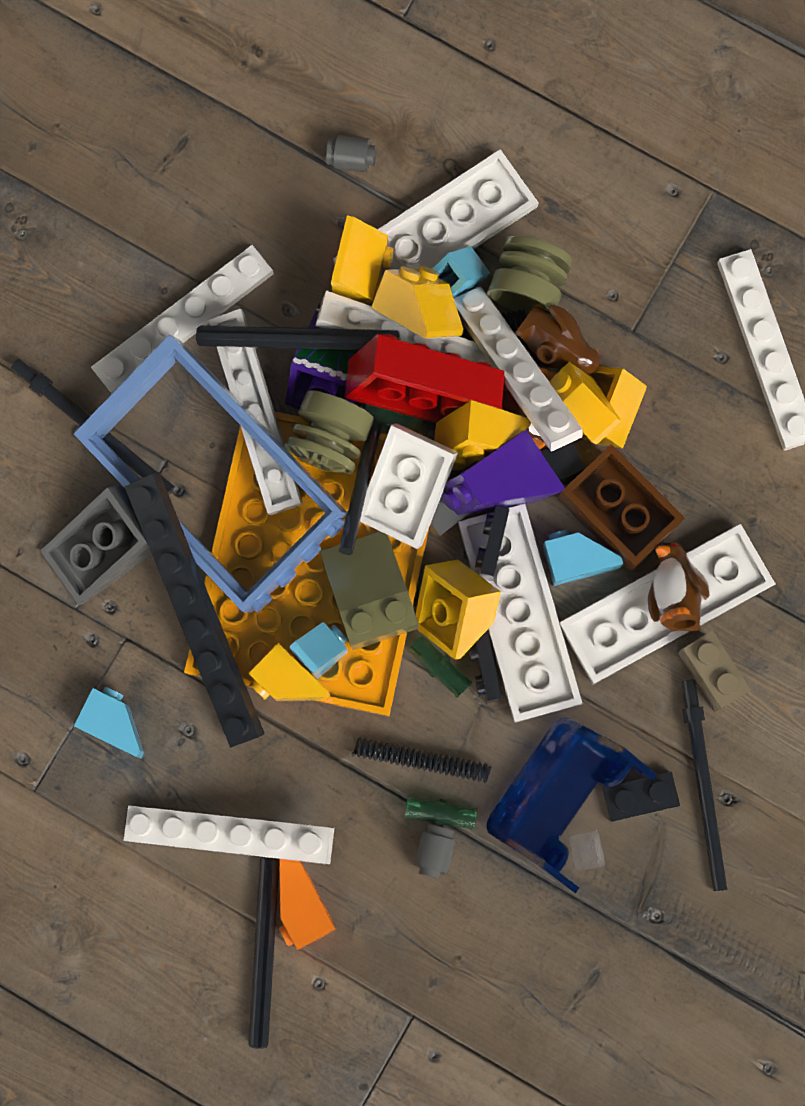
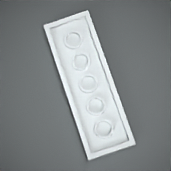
M498 150L378 229L388 235V247L394 248L390 268L383 267L381 279L385 270H400L401 266L412 269H419L420 266H425L432 269L447 253L470 246L475 249L538 207L539 202L501 150ZM337 256L333 258L334 264L336 263Z
M525 504L509 508L493 581L487 580L501 591L495 621L488 628L514 723L582 704ZM487 514L458 522L470 568L478 575L481 572V569L475 568L479 547H487L489 535L482 534Z
M741 524L687 553L690 561L707 580L709 587V598L707 600L702 598L700 626L775 585L774 580ZM657 570L559 623L561 630L592 685L690 632L669 630L660 623V620L658 622L652 620L648 610L647 596Z

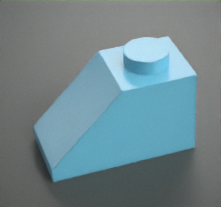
M471 246L447 253L432 268L439 273L438 278L449 283L453 298L475 289L490 274Z
M568 530L550 534L549 540L543 544V551L553 586L617 570L623 565L621 556L580 533L570 535Z
M322 622L289 647L297 659L317 680L348 652L344 645L348 639L335 625L328 628Z
M106 686L102 692L93 688L74 727L141 759L144 750L130 707L121 702L124 695Z

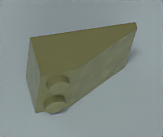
M380 531L356 539L353 554L351 555L339 552L340 545L320 551L352 650L418 629V621L387 534Z

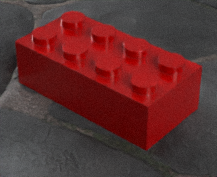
M377 334L349 359L345 398L436 423L471 400L502 409L505 371L493 368L486 362H473L462 359L460 355L455 353H442L431 350L425 344L407 343L398 340L394 335Z

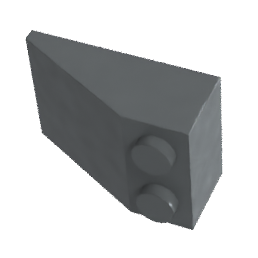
M122 485L107 487L41 550V553L78 605L86 603L152 554L126 489Z

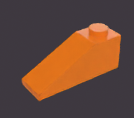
M279 859L280 915L284 924L279 927V930L288 947L294 944L296 949L299 950L337 928L302 861Z

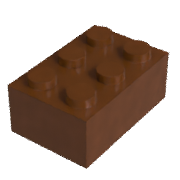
M612 444L567 485L559 496V500L608 550L622 557L623 565L630 572L654 551L685 519Z

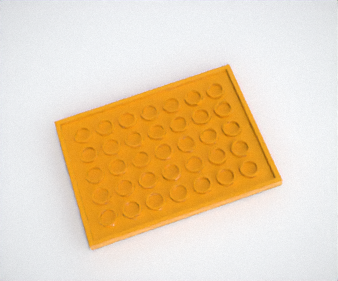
M275 412L284 444L289 437L298 438L291 431L293 425L310 426L300 416ZM240 425L211 554L248 592L325 512L297 484L303 505L274 515L267 513ZM380 433L369 484L388 434ZM349 440L362 453L364 441ZM292 454L348 512L361 454L357 459L349 458L356 465L353 474L350 475L315 468ZM360 522L356 539L380 531ZM344 527L334 537L330 538L327 536L319 544L321 547L320 551L340 545ZM429 529L422 546L418 549L388 535L412 606ZM320 552L307 563L303 560L294 570L297 573L296 576L286 586L282 588L278 586L270 594L272 600L259 612L255 610L252 613L242 612L206 574L204 584L246 687L252 688L250 684L254 681L248 673L278 643L306 669L293 654L289 646L322 622L328 628L335 625L348 639ZM407 633L355 650L351 649L349 640L346 641L344 645L348 652L317 679L329 691L330 696L326 700L312 701L390 717ZM189 649L184 673L201 677L192 652Z

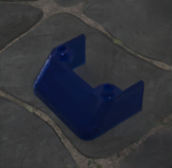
M561 718L550 727L488 817L486 828L488 833L502 844L576 894L580 887L560 873L569 857L568 847L559 840L563 832L597 783L606 787L616 786L625 779L630 769L651 780H654L657 774L622 745L571 718Z

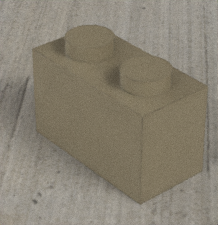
M713 630L678 652V655L715 712L751 691Z

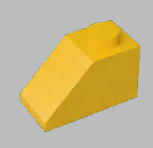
M568 362L549 381L581 426L582 432L594 444L597 445L621 422L596 381L571 362Z
M279 643L248 673L254 679L250 686L264 700L269 695L275 701L326 700L330 696L329 691Z

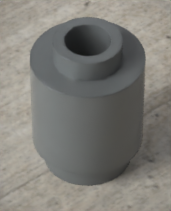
M338 135L337 138H329L326 150L327 165H334L335 169L367 172L369 166L375 165L376 146L371 145L370 138Z
M427 824L426 832L421 833L414 865L420 867L419 874L437 879L440 878L441 872L448 874L456 841L453 840L455 831Z

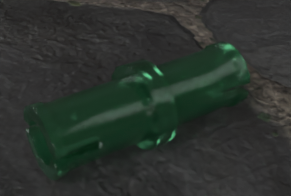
M423 634L407 649L429 670L427 674L431 678L434 676L438 678L456 698L472 683L450 662L451 657L448 654L445 656L441 654Z
M408 795L404 818L435 822V826L443 827V824L474 830L478 808L448 804L446 799L441 798L437 802Z

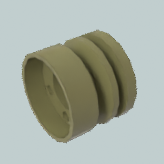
M520 235L507 237L503 246L504 252L501 253L498 261L503 268L495 270L487 292L488 297L499 306L512 312L513 310L516 312L518 310L523 311L525 308L529 313L537 303L541 304L544 310L550 312L549 307L551 305L558 306L562 293L557 287L563 286L567 281L568 276L566 273H569L573 263L571 256L561 248L537 238Z
M307 391L298 414L310 426L293 425L291 431L298 438H287L284 447L303 462L315 468L346 475L353 474L356 465L349 458L357 459L361 452L349 440L366 441L374 422L373 416L361 407L342 398L320 391Z

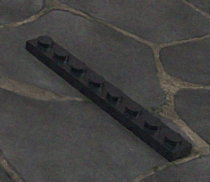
M160 472L124 486L230 748L261 737L265 732Z

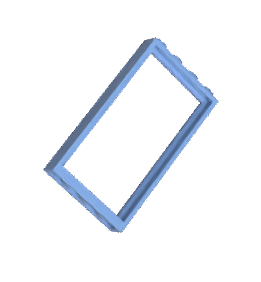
M169 334L85 421L74 435L123 487L140 480L104 442L103 438L164 374L179 361L325 512L248 592L179 520L198 566L242 612L252 613L254 610L259 612L272 600L270 594L278 586L281 588L286 586L296 576L297 573L294 570L303 560L307 563L320 552L321 547L319 544L327 536L332 538L345 526L343 520L347 517L348 512L181 340Z

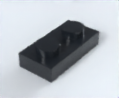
M496 506L494 515L487 514L482 534L489 535L487 547H479L475 568L481 569L480 576L485 580L493 581L509 508Z
M486 630L469 649L471 662H478L480 675L475 676L478 696H485L486 704L500 701L501 693L488 630Z
M672 771L602 788L610 822L680 806Z

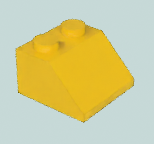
M347 215L331 279L333 293L372 306L382 280L383 267L390 268L394 248L388 247L387 234L355 217Z
M401 266L400 270H385L372 304V309L423 338L461 336L464 330L450 285L438 278L439 273L425 266H420L419 269Z
M599 366L589 376L596 381L621 422L597 445L609 446L612 444L615 448L623 449L647 386L623 368ZM582 432V438H581V439H584V440H587V441H589V442H592V441Z
M471 400L436 422L434 441L458 452L452 470L460 471L499 449L530 427L531 422L526 417Z
M458 559L425 565L416 610L417 630L455 660L461 659L494 623L501 591Z

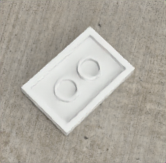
M397 423L391 425L367 489L360 522L416 549L420 548L426 537L458 452Z

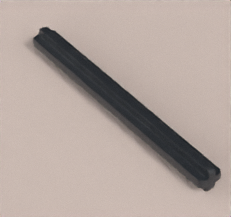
M200 325L196 331L197 345L210 347L360 350L377 334L394 335L398 340H401L400 332L397 330Z
M261 856L248 1043L249 1047L255 1049H264L268 1046L280 863L278 858Z

